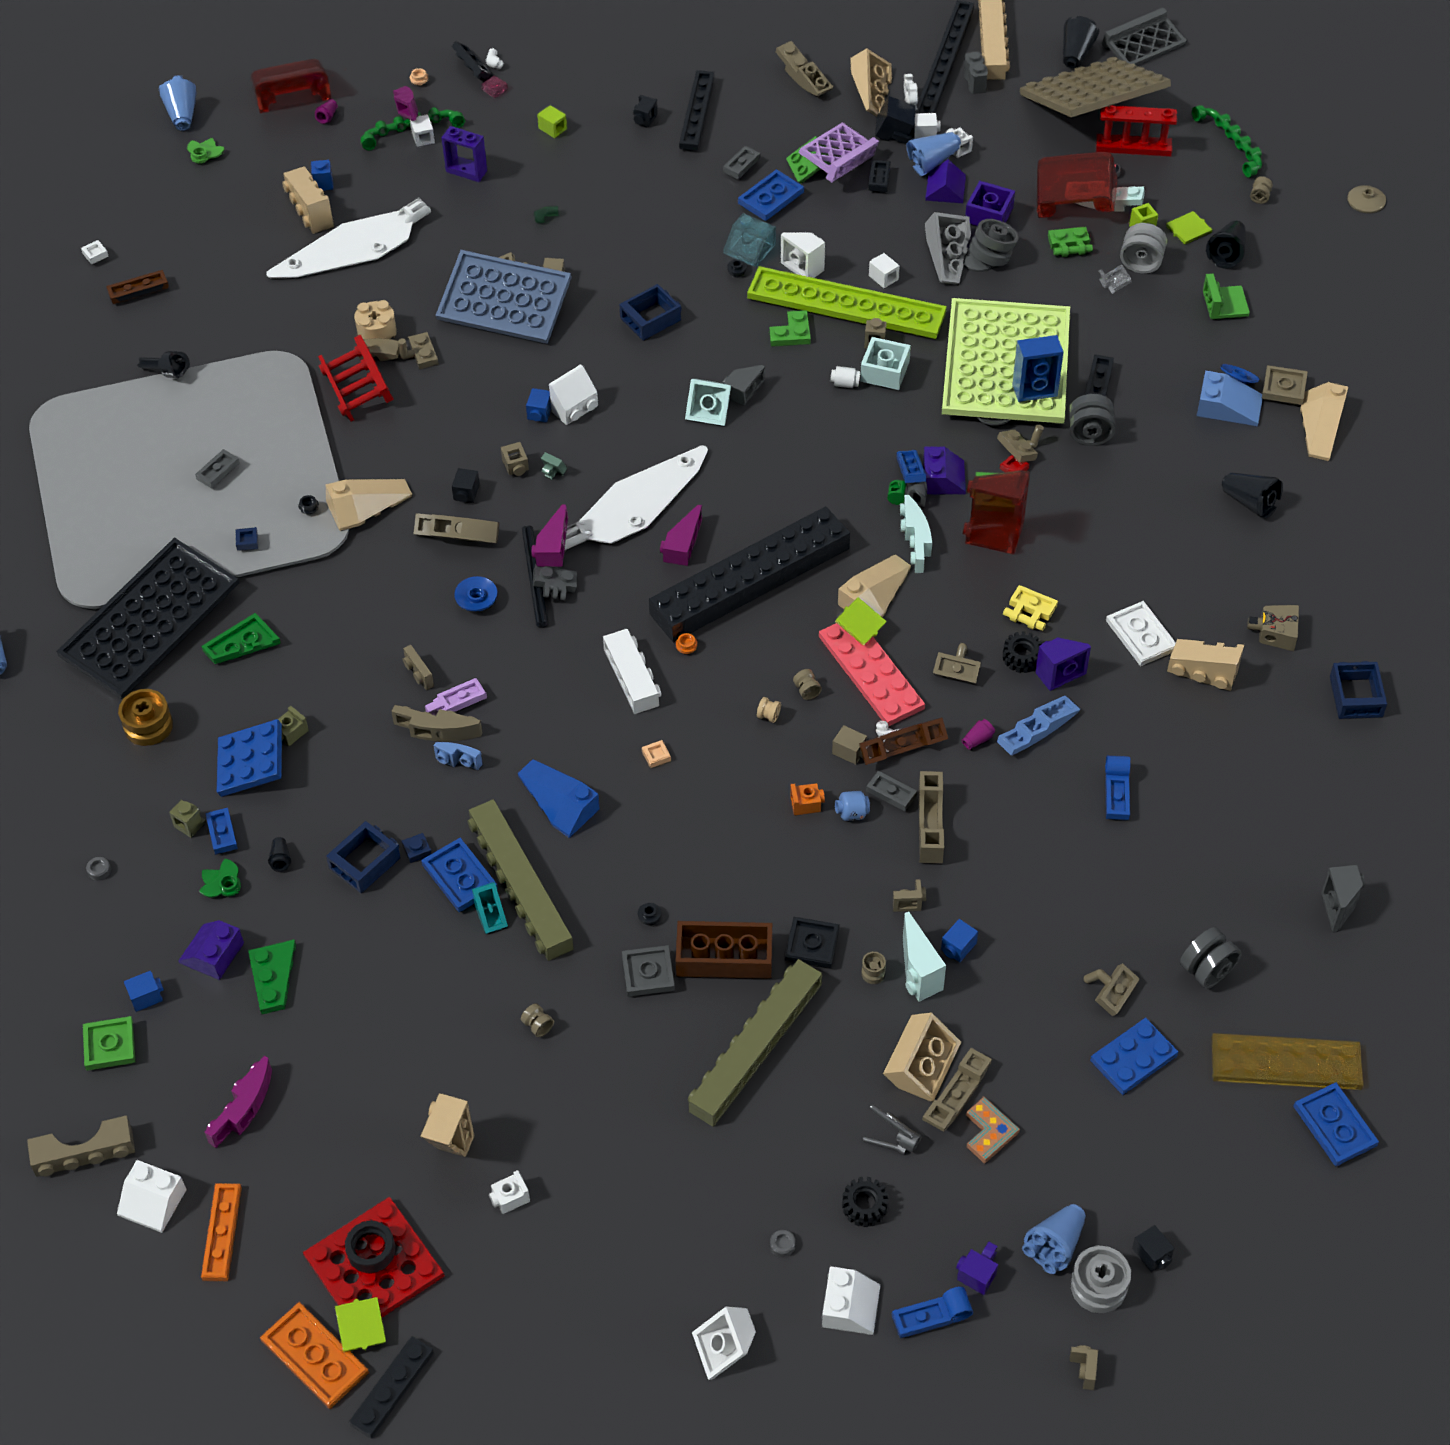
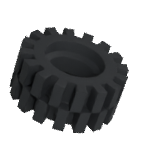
M1022 631L1021 635L1018 632H1015L1014 636L1012 634L1009 635L1003 647V661H1005V665H1010L1009 669L1012 671L1016 668L1018 673H1020V669L1024 673H1027L1028 669L1031 672L1034 671L1037 665L1039 646L1042 645L1039 637L1035 636L1033 638V633L1030 632L1029 635H1025L1026 631ZM1026 649L1030 651L1031 654L1019 655L1015 652V650Z
M859 1177L857 1183L855 1179L852 1180L850 1186L847 1184L845 1192H843V1213L845 1216L848 1215L850 1222L855 1220V1225L859 1226L860 1222L863 1223V1227H868L870 1222L872 1226L876 1225V1220L881 1222L888 1208V1193L885 1192L884 1185L879 1186L878 1180H875L874 1183L871 1182V1177H867V1181H863V1177ZM860 1195H869L873 1197L875 1204L870 1209H862L856 1205L855 1200Z

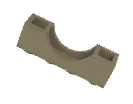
M920 771L919 863H943V772Z
M127 1115L102 1121L96 1135L80 1145L63 1144L53 1134L27 1139L30 1166L36 1177L49 1176L54 1172L62 1170H74L86 1164H99L107 1159L123 1158L128 1154L135 1153L132 1126Z

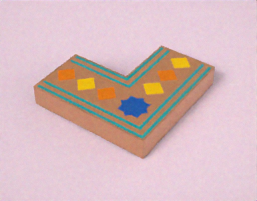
M985 1097L966 1113V1116L982 1130L967 1143V1148L984 1164L1019 1134L1020 1129Z

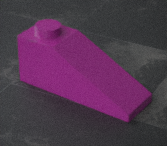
M566 504L560 506L537 535L536 545H532V558H536L537 567H563L569 519Z
M697 505L667 533L665 541L662 540L660 553H663V562L688 566L702 522V505Z

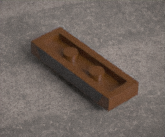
M163 270L108 285L106 288L112 304H116L169 288Z

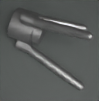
M870 1105L871 1110L900 1131L895 1140L899 1142V1145L868 1137H863V1141L896 1150L903 1155L906 1150L912 1153L918 1145L921 1135L908 1128L889 1112L884 1113L876 1106Z

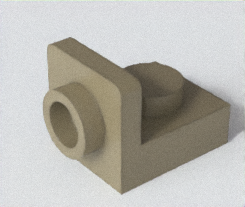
M920 879L915 881V890L903 889L893 891V912L921 911L922 901H926V888L921 887Z
M1080 1345L1071 1347L1069 1361L1080 1363L1079 1379H1084L1083 1389L1094 1390L1098 1350Z

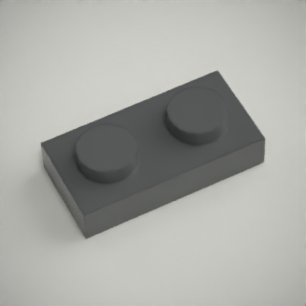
M744 146L723 166V172L736 179L741 178L760 160V153Z
M223 449L195 474L196 479L212 489L240 464L239 458Z
M877 771L866 786V792L903 811L907 810L917 796V790L880 771Z

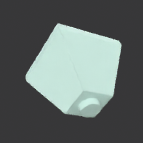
M691 379L685 419L725 426L731 385Z

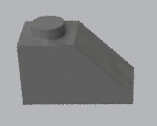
M758 365L736 369L729 376H726L723 384L731 385L729 399L745 405L765 381V366Z

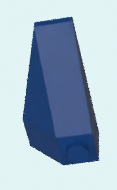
M534 759L518 772L519 778L529 793L534 796L540 809L545 812L551 825L568 838L600 809L597 792L583 782Z

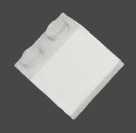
M782 233L781 264L797 275L815 278L824 271L825 242L813 233Z
M581 364L549 384L552 413L566 425L578 420L581 416L598 406L597 391Z
M136 1160L124 1181L117 1215L162 1233L186 1192L181 1176Z
M830 1266L822 1315V1327L873 1335L880 1284L856 1270Z

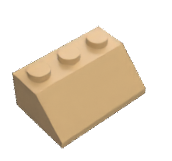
M932 1012L911 1015L883 1074L897 1088L928 1101H934L961 1041Z

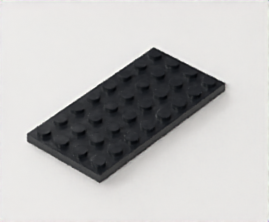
M174 537L56 651L57 655L114 695L123 699L239 584V580Z

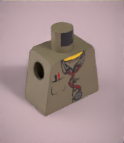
M1264 606L1261 618L1249 616L1247 629L1260 630L1259 641L1262 644L1294 651L1298 638L1299 606Z

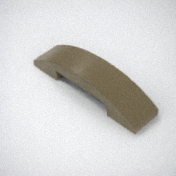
M970 1048L960 1062L958 1071L940 1097L933 1101L922 1120L944 1132L957 1118L975 1092L992 1059Z

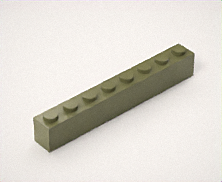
M494 799L469 809L470 819L467 822L472 832L476 831L479 846L481 849H486L489 864L491 866L495 865L499 882L501 884L505 883L507 887L505 890L509 900L515 901V909L520 919L524 918L527 922L525 923L526 930L530 937L534 935L537 940L535 945L540 954L544 953L547 960L550 961L574 950L572 936Z
M799 959L793 966L790 965L786 969L784 978L780 983H775L768 999L761 1001L754 1017L747 1019L741 1034L733 1037L727 1052L721 1053L713 1070L706 1072L700 1087L693 1089L690 1093L688 1102L691 1114L712 1127L715 1126L821 987L822 973Z

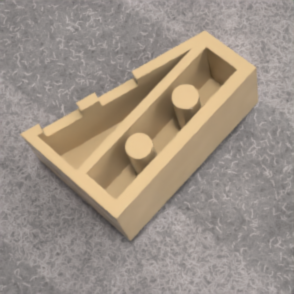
M1177 639L1169 660L1167 672L1231 691L1238 673L1244 645L1238 644L1237 647H1225L1224 643L1217 642V645L1214 646L1204 645V641Z

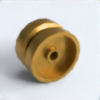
M139 689L129 693L121 701L118 714L124 732L132 743L140 746H152L168 737L172 730L173 720L166 699L160 692L152 689Z

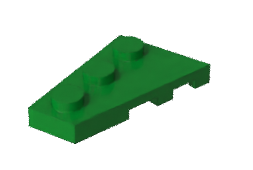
M295 939L248 950L261 1015L283 1010L286 1007L290 971L293 966L292 959L296 948Z

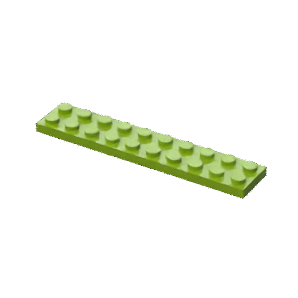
M760 266L747 292L748 299L807 310L808 312L866 324L867 320L879 318L883 322H887V329L936 339L947 310V306Z

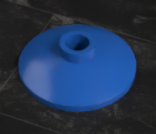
M1222 364L1220 367L1225 374L1241 383L1259 382V378L1255 374L1240 367L1229 364Z
M470 577L457 585L454 593L455 600L465 610L482 611L489 608L496 601L497 588L491 580L485 577Z

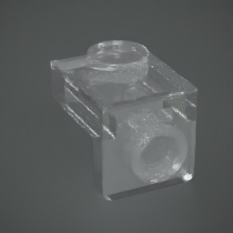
M1122 264L1107 274L1102 269L1099 270L1102 276L1099 281L1104 289L1108 287L1112 294L1132 282Z

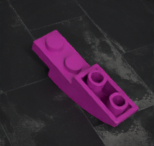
M265 1055L260 1061L255 1062L251 1066L250 1071L243 1079H239L234 1084L231 1090L234 1101L229 1102L225 1106L223 1113L208 1124L205 1135L208 1143L213 1147L217 1148L232 1131L241 1135L259 1111L267 1094L272 1073L269 1059Z

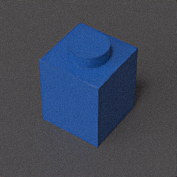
M330 160L311 161L313 181L318 183L319 189L334 190Z
M532 388L526 404L527 420L548 421L551 412L550 391Z
M958 919L942 937L941 950L947 957L961 962L977 944L978 931L961 919Z
M151 970L124 981L136 1012L163 1001L160 992L164 991L159 977L154 979Z

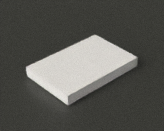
M1144 601L1106 617V622L1140 667L1172 653L1176 642Z

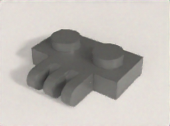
M535 564L533 586L543 587V597L548 598L549 592H552V599H557V595L560 593V600L565 601L566 591L573 593L576 591L577 571L546 566L537 567Z

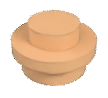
M414 69L411 72L410 81L415 85H423L428 81V74L424 69Z

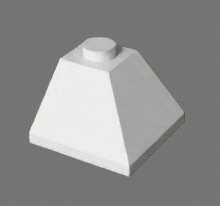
M726 1306L692 1332L708 1380H713L747 1354L756 1333L747 1308Z

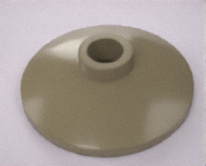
M1357 186L1350 190L1347 197L1349 205L1362 213L1378 212L1386 204L1384 193L1372 186Z

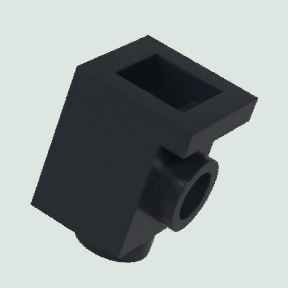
M640 95L639 103L635 105L633 110V119L635 124L649 127L658 114L657 99Z

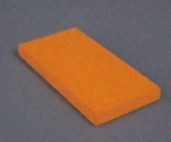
M300 1302L260 1337L261 1341L329 1409L369 1373L368 1369L350 1351L343 1352L342 1343Z

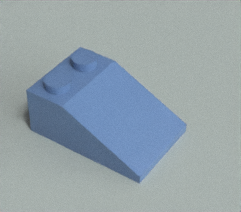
M1205 370L1197 416L1258 426L1262 394L1227 374Z

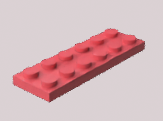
M837 623L819 631L821 641L881 720L888 723V727L925 709L923 700L874 637L863 646Z

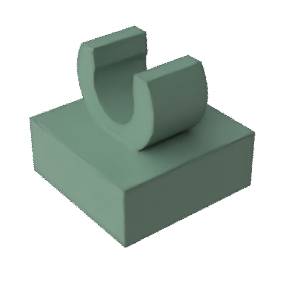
M546 452L543 454L541 460L545 464L542 472L545 473L544 476L552 480L556 472L564 475L567 470L564 462Z

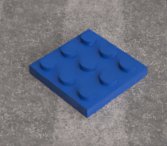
M278 719L218 737L217 793L221 797L281 779L282 723Z

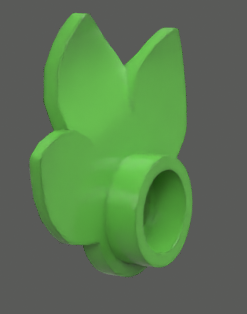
M213 138L200 144L191 140L187 146L188 151L191 153V160L199 164L206 162L208 159L216 158L224 152V147L216 146Z

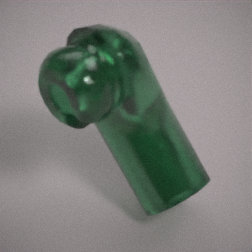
M546 206L536 210L533 214L535 217L534 221L542 223L544 222V216L559 215L558 206Z

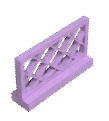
M841 123L801 147L799 153L827 172L826 179L834 182L873 157L879 141L874 137L867 140L844 123ZM831 146L839 147V149L831 148ZM821 153H828L829 156L821 155ZM833 154L841 155V157H834Z

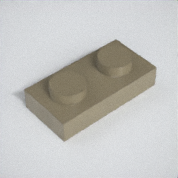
M412 645L403 648L405 656L403 663L408 670L411 669L413 671L416 682L422 684L426 691L433 688L432 673Z

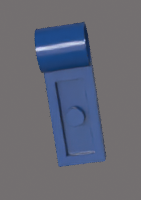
M1106 756V819L1129 820L1130 756Z
M955 1287L946 1291L943 1297L893 1310L892 1317L899 1337L904 1338L965 1320L972 1316L974 1312L965 1288Z

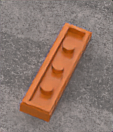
M215 1183L201 1274L202 1281H228L242 1189L241 1184Z

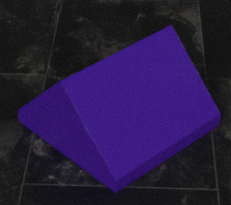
M949 159L928 173L925 201L963 203L966 174Z

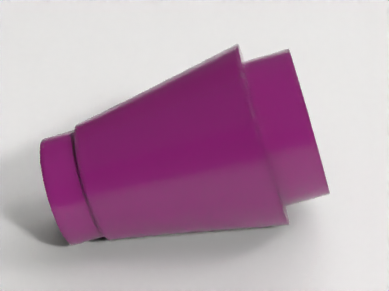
M330 99L317 107L315 110L316 120L323 124L329 123L338 107L337 102Z
M978 720L961 741L968 750H971L991 739L995 729L988 720Z

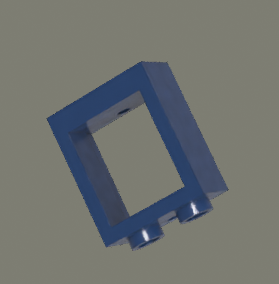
M658 284L619 304L620 318L642 340L681 321L682 307L680 303L675 301L668 291ZM656 303L666 311L649 321H646L639 314V312Z
M1378 662L1333 663L1330 681L1338 718L1383 717L1387 701ZM1369 679L1373 697L1344 698L1341 680Z
M367 821L361 824L326 855L329 869L360 893H363L401 858L399 844L393 838L386 837L378 826H372ZM369 837L385 851L360 872L347 862L345 858Z

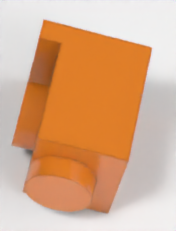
M817 783L800 786L791 784L790 798L794 816L821 812V803H825L823 789H818Z

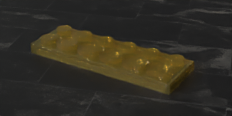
M1212 1034L1213 1081L1323 1088L1337 1082L1341 1089L1362 1090L1363 1075L1360 1042Z

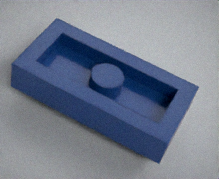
M228 808L205 813L215 855L238 849Z

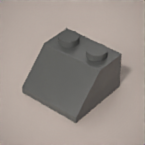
M1357 865L1330 867L1321 894L1332 932H1337L1354 911L1357 901L1360 900V892L1365 886V879L1363 874H1360Z

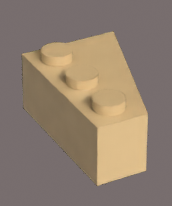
M439 1093L436 1102L432 1101L429 1107V1118L420 1137L439 1150L466 1157L474 1138L468 1101Z

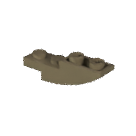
M792 41L776 48L777 55L786 65L785 71L803 89L816 96H820L833 89V86L814 62L809 63Z
M416 513L413 534L497 544L500 523L471 518Z
M394 705L391 711L394 725L409 728L411 737L446 742L461 741L481 737L483 733L481 720L472 716L460 715L453 711L439 709L435 716L429 712H420L407 706L402 707Z

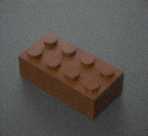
M677 922L676 976L771 978L772 923Z

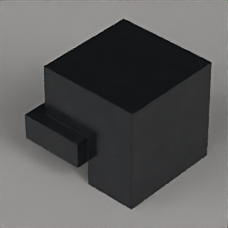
M888 96L876 118L875 137L889 141L891 138L907 144L912 139L916 106Z

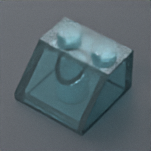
M743 213L733 224L723 253L756 267L776 244V227Z

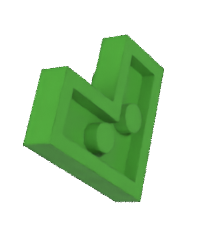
M807 310L787 311L788 326L769 327L771 346L810 344Z

